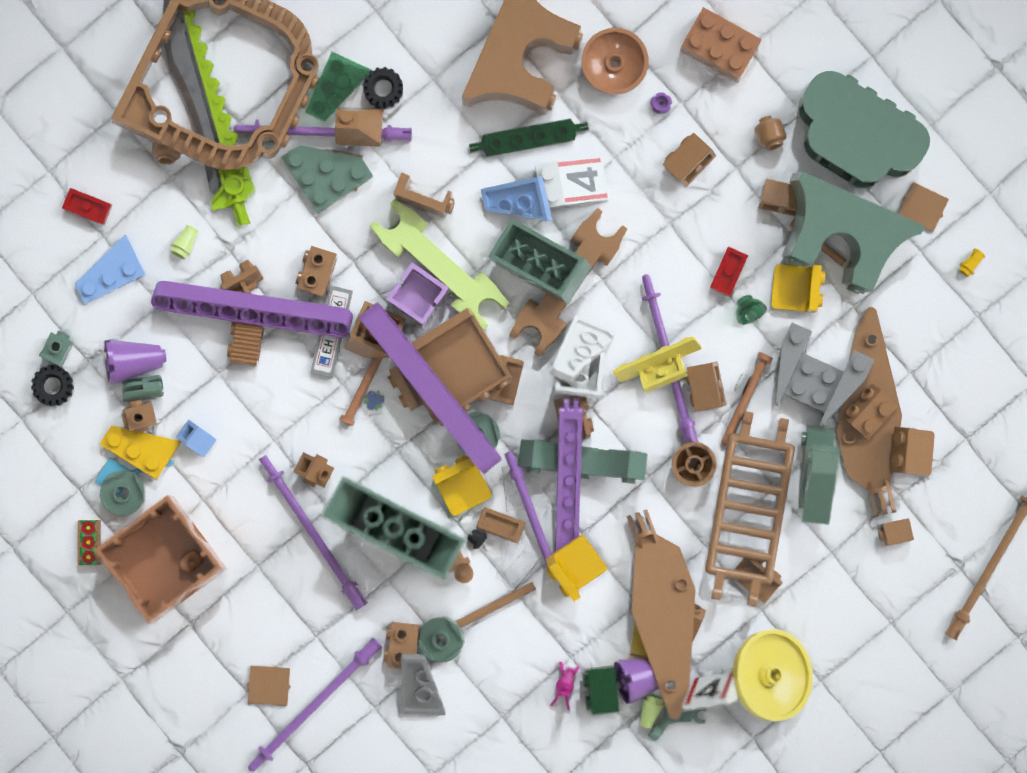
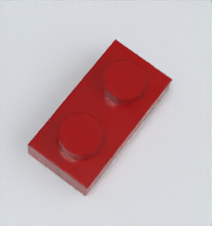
M70 188L62 209L105 225L113 205Z
M728 246L710 288L730 297L748 255Z

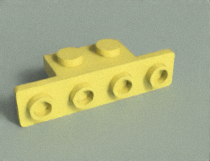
M695 336L685 337L675 344L664 346L660 350L643 355L630 363L621 364L618 368L612 370L613 375L621 383L640 376L643 390L649 393L687 377L682 357L701 350L702 346Z

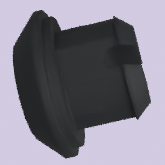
M474 529L472 531L474 536L469 534L467 539L473 544V549H479L487 539V533L481 534L477 529Z

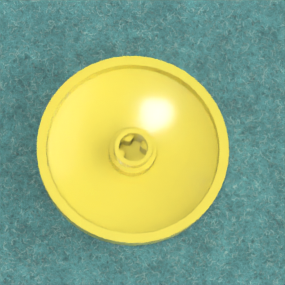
M776 629L758 631L750 635L741 644L736 653L733 663V677L737 695L742 705L752 715L765 721H781L789 719L801 711L811 693L813 673L806 650L794 636Z

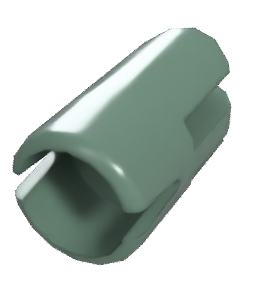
M161 375L122 381L123 402L164 396Z

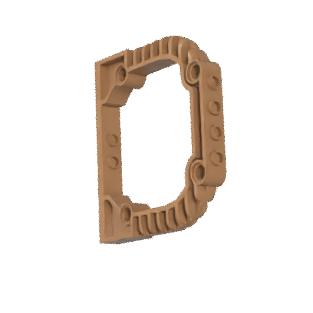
M170 0L111 117L112 123L155 144L164 145L206 166L219 170H238L256 163L262 157L265 159L276 157L281 147L286 148L290 136L288 133L290 128L295 129L300 116L297 114L300 108L305 109L310 98L307 96L310 88L314 90L319 81V77H317L318 60L312 55L310 35L302 21L288 9L269 0H225L226 2L223 5H216L213 2L214 0ZM209 8L215 15H224L229 10L274 30L285 38L292 48L293 54L289 62V72L292 81L270 125L258 128L247 144L224 145L172 121L170 110L163 105L156 106L149 93L148 86L143 84L152 63H157L162 51L159 49L162 43L166 44L171 36V31L169 30L179 10L188 14L195 10ZM304 63H309L313 66V69L304 71L301 66ZM157 115H164L167 118L163 123H157L154 119ZM270 141L275 146L271 150H266L262 144Z

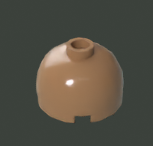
M691 441L682 444L676 449L672 456L671 467L673 474L679 482L687 486L698 487L705 485L713 478L717 468V461L710 447L702 442Z

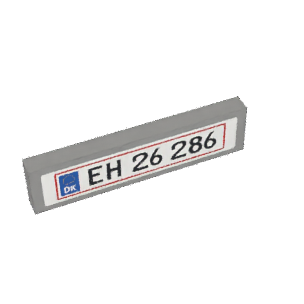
M331 285L326 305L349 310L353 290ZM319 335L310 373L333 378L342 338Z

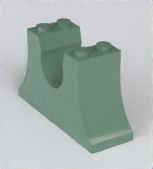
M803 171L792 174L789 182L795 193L797 211L792 232L781 257L786 258V263L794 267L811 265L821 253V247L825 239L832 234L839 235L847 242L850 249V259L844 268L842 284L848 286V291L855 294H865V292H873L880 273L894 250L907 239L922 234L925 226Z
M343 475L321 516L443 580L446 579L466 541L465 538Z

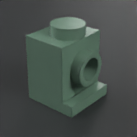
M57 331L56 334L51 332L39 357L63 367L74 343L69 341V335L61 331ZM54 343H59V350H53L52 346Z

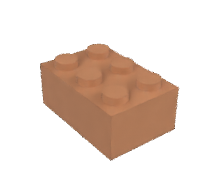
M703 7L683 41L680 51L738 83L762 39Z

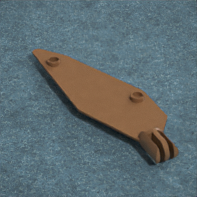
M869 307L854 335L850 357L855 350L875 360L863 385L840 408L836 432L846 474L868 490L874 517H878L879 514L874 497L876 494L879 495L883 515L888 514L883 496L884 492L888 494L892 513L897 512L890 487L892 478L890 469L894 427H901L902 412L877 310L874 307ZM874 336L877 341L871 344L868 342L869 337ZM873 384L882 390L898 407L871 438L867 440L842 417L846 413L847 408L854 404L861 396L862 391Z
M645 509L643 513L649 527L648 531L640 512L635 513L640 534L637 532L632 516H626L636 542L631 613L669 716L672 719H678L690 687L696 589L680 547L656 533L648 509ZM668 682H673L675 684V688L668 689L666 684Z

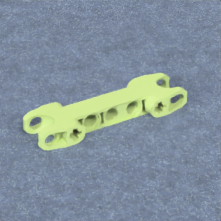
M393 199L390 204L400 215L399 225L394 229L388 230L373 221L370 224V228L379 237L382 244L397 258L407 251L441 283L449 287V290L457 296L450 306L458 313L466 308H471L485 331L489 325L479 315L478 309L480 304L486 300H493L505 309L509 302L501 294L497 286L482 272L474 279L465 273L422 234L429 226L428 223L413 209Z

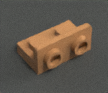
M743 558L734 570L764 575L765 567L762 565L764 561ZM775 570L772 583L770 585H760L758 599L764 604L778 587L783 584L780 580L782 576ZM735 579L748 591L750 590L751 582Z

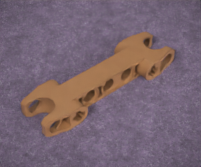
M599 208L581 223L570 242L578 246L575 253L585 258L592 266L590 271L597 261L608 266L618 252L621 241L628 230L627 227L622 225L613 236H601L596 229V224L603 212ZM546 293L539 304L530 298L519 312L509 336L515 340L523 329L528 327L537 329L540 332L541 341L536 347L534 354L540 357L557 340L567 325L566 322L558 318L567 304Z

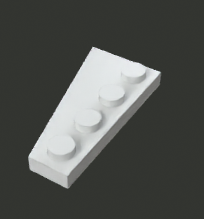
M575 315L550 374L571 383L614 340L617 332Z

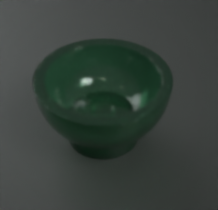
M752 295L743 296L736 303L738 306L736 309V319L742 325L758 320L767 311L766 305L761 300L753 298Z

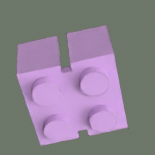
M411 262L400 278L401 282L404 283L403 287L397 283L386 300L424 327L435 312L433 306L436 305L438 307L449 292V287Z

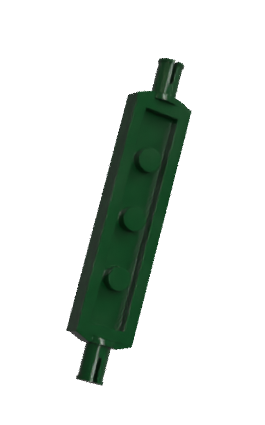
M568 118L483 134L482 142L469 143V148L478 146L477 148L470 149V153L484 151L488 157L574 141L576 133L589 131V127H584L588 126V122L574 124L572 119Z

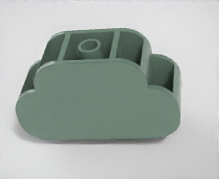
M836 71L821 72L812 79L799 102L800 117L809 126L803 141L807 155L819 165L859 188L872 187L879 183L885 175L903 177L911 173L921 163L930 146V135L926 127L916 120V116L907 110L901 111L896 108L897 104L888 98L883 100L877 96V91L868 86L866 88L862 87L853 76L848 74L845 76Z

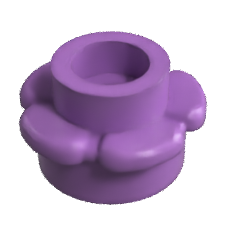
M664 92L656 93V96H653L650 100V105L653 107L652 110L657 114L668 113L671 109L670 105H672L671 97Z

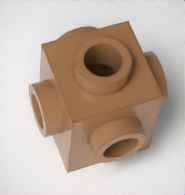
M140 399L128 402L129 406L125 407V413L121 414L124 426H129L130 431L135 430L136 433L148 431V426L157 424L152 401L142 403ZM139 413L143 418L136 419L135 414Z
M303 452L293 472L304 477L302 482L313 488L316 484L325 488L334 467L328 465V459L319 454L313 457Z

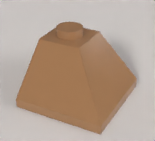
M338 107L335 119V144L380 147L383 109Z
M364 301L346 340L344 349L364 358H390L359 318L361 314L374 305ZM385 310L402 330L406 319Z

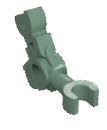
M665 707L662 715L663 719L651 730L648 736L652 740L657 741L670 723L691 722L693 719L696 723L704 724L706 720H700L697 714L699 711H707V708H696L694 710H683L682 708L680 717L672 719Z

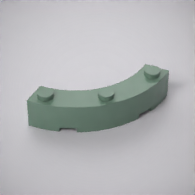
M521 439L519 467H526V472L540 473V470L557 472L558 443ZM582 446L581 479H589V475L621 478L622 483L635 484V480H645L648 453L631 450H604Z

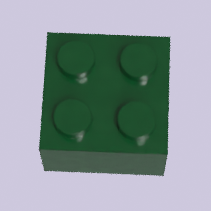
M609 665L586 668V673H582L584 688L588 687L589 696H585L586 710H591L592 715L620 712L615 667Z

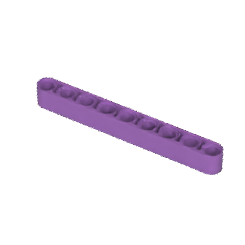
M159 281L156 283L151 298V305L161 311L344 338L349 335L353 320L352 312L346 308L171 281Z
M376 302L361 314L359 318L477 468L485 474L502 460L499 453L385 309Z

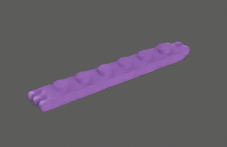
M564 398V407H559L555 552L579 536L583 409L578 407V398H573V407H569V398Z

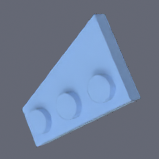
M542 176L480 189L485 211L520 215L525 218H538L543 221L552 220Z
M125 234L74 284L84 304H88L146 274Z

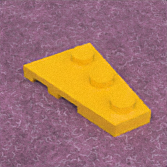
M111 425L99 445L155 480H158L180 446L181 441L143 432L136 433L135 430L130 431V429Z

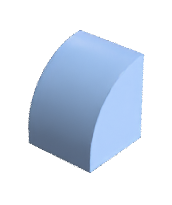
M189 419L176 436L179 441L203 458L217 440Z

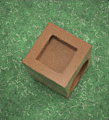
M910 518L880 524L881 529H878L880 542H884L885 546L914 540Z

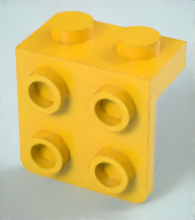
M777 264L774 267L771 307L779 310L816 313L818 307H822L823 294H819L820 285H824L825 272L822 271V265L794 267L792 265Z
M467 454L454 460L456 464L449 468L447 465H444L434 470L436 474L432 476L453 516H457L489 500L492 496L480 470L468 458Z
M584 535L578 536L546 558L548 565L546 571L553 581L555 579L558 580L561 584L559 589L566 598L570 596L573 602L581 598L579 589L607 570L606 564Z

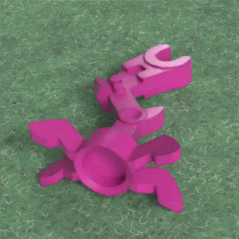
M560 662L562 678L556 683L558 694L549 706H553L560 696H564L567 710L570 711L568 697L574 689L572 678L580 666H577L575 670L570 667H566L564 670L563 662Z

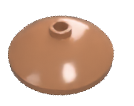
M607 28L594 34L586 43L581 59L582 70L587 81L600 92L611 95L624 94L635 89L646 76L649 64L648 52L643 41L633 32L623 28ZM611 61H617L619 63L618 67H612L610 65Z

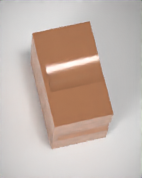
M166 495L142 513L133 524L118 531L94 549L111 574L124 586L130 600L148 623L157 622L228 569L176 498L171 495ZM190 550L198 551L202 557V562L191 573L182 571L179 567L181 557Z

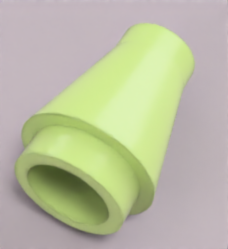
M186 225L185 229L170 244V252L176 257L185 260L191 254L198 230L193 226Z
M650 693L643 698L641 720L639 723L641 726L650 729L653 727L655 720L664 707V700L661 696Z

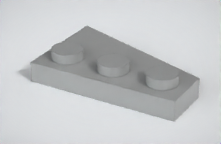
M402 654L400 714L446 715L445 706L425 654Z

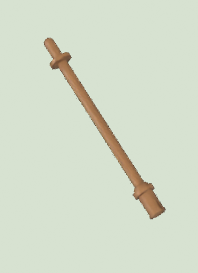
M1020 496L1023 504L964 606L958 612H954L953 616L955 617L944 633L950 638L957 641L966 623H970L969 614L1027 515V497Z

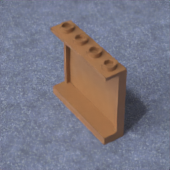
M471 308L464 309L412 342V345L465 411L472 408L470 404L476 400L480 403L491 396L489 392L497 388L499 391L510 384L508 380L513 378ZM414 388L415 392L422 401L429 415L433 419L432 424H440L441 427L444 426L443 423L439 420V418L435 415V413L431 410V408L427 405L424 399Z

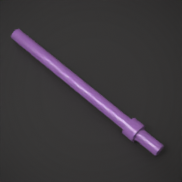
M513 451L506 452L504 455L510 468L508 471L509 475L516 484L548 568L546 558L552 554L522 476H524L522 468L518 467Z

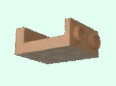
M401 172L393 192L396 200L445 218L447 213L451 215L455 205V199H453L451 191H447L443 202L408 190L411 184L410 175Z

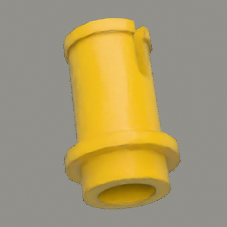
M974 248L966 260L960 262L958 269L960 273L966 277L974 275V270L986 257L985 254L979 249Z

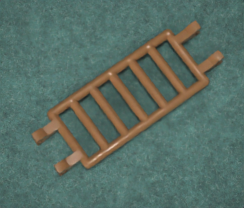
M745 411L740 434L731 433L728 436L705 571L707 574L715 575L711 599L720 600L722 598L724 579L727 577L751 582L747 606L756 607L760 585H770L773 580L795 447L792 444L785 443L789 419L780 418L777 426L776 440H767L749 436L754 413ZM736 443L785 452L783 465L734 456ZM732 465L780 473V485L777 487L730 478ZM734 487L778 496L776 509L726 500L728 488ZM725 509L772 517L774 518L772 531L723 522ZM721 531L768 539L770 540L768 553L719 544ZM717 553L766 562L765 573L760 575L715 566Z

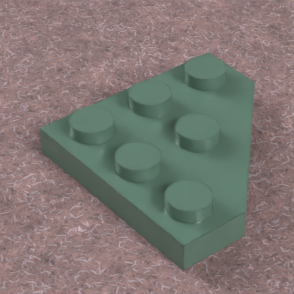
M298 145L281 157L318 214L374 177L364 160L358 156Z

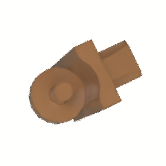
M249 260L240 263L241 274L234 277L230 270L220 275L223 290L252 294V290L258 288L256 283L264 279L257 266H254Z
M461 551L450 573L454 572L455 579L465 584L473 579L474 571L468 565L471 563L469 557L464 558Z

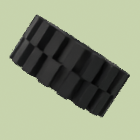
M377 67L376 70H371L369 75H366L364 78L363 92L370 105H374L378 109H387V107L392 108L394 104L399 103L400 98L403 96V83L400 75L393 69ZM387 80L391 83L392 90L387 96L376 94L374 87L378 81Z
M47 365V367H42L39 372L36 371L34 379L32 378L31 380L33 383L31 390H33L34 397L45 405L60 406L62 403H66L73 394V378H71L69 372L59 366ZM56 377L61 383V388L56 394H48L44 389V383L48 378Z

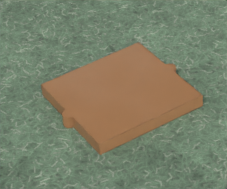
M913 182L908 195L903 198L904 203L899 211V215L925 226V229L934 232L939 219L944 216L943 211L949 198Z
M251 665L250 678L247 686H249L248 703L288 706V692L291 688V685H289L290 668Z

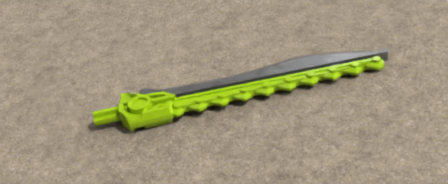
M164 0V2H163V14H164V12H165V10H166V8H167V6H168L170 0ZM196 11L188 14L183 12L185 23H182L178 12L169 30L171 31V36L168 42L164 43L168 67L185 99L196 133L215 142L185 35L186 32H189L219 142L224 145L234 146L238 135L234 131L228 130L232 117L228 113L222 112L226 99L222 95L216 94L220 82L216 77H211L214 64L211 60H205L208 46L204 42H199L202 28L199 25L193 24ZM204 165L209 191L215 195L211 200L212 210L215 212L218 209L223 210L231 207L238 227L250 224L251 222L244 203L247 202V199L256 190L248 166L238 170H219L222 184L220 187L217 169Z

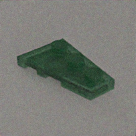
M332 51L304 113L325 122L364 80L365 76H368L372 69Z

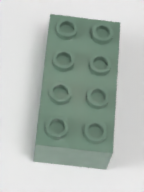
M512 218L488 255L497 266L569 305L592 267L585 258Z

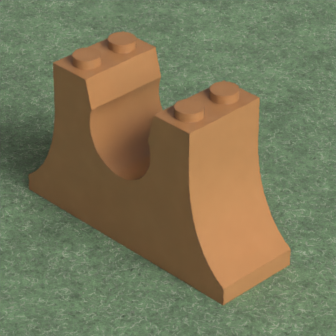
M504 0L462 94V104L472 107L485 101H507L545 115L547 110H552L556 101L554 87L543 78L531 75L525 69L523 59L531 49L540 46L549 47L557 53L572 55L574 49L578 51L583 40L581 26L550 12L537 0Z

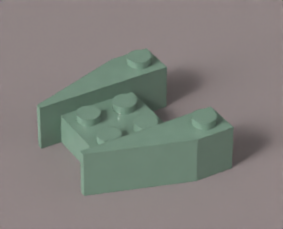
M806 425V432L801 433L800 444L804 446L798 507L803 508L802 522L830 524L840 460L839 446H834V428Z

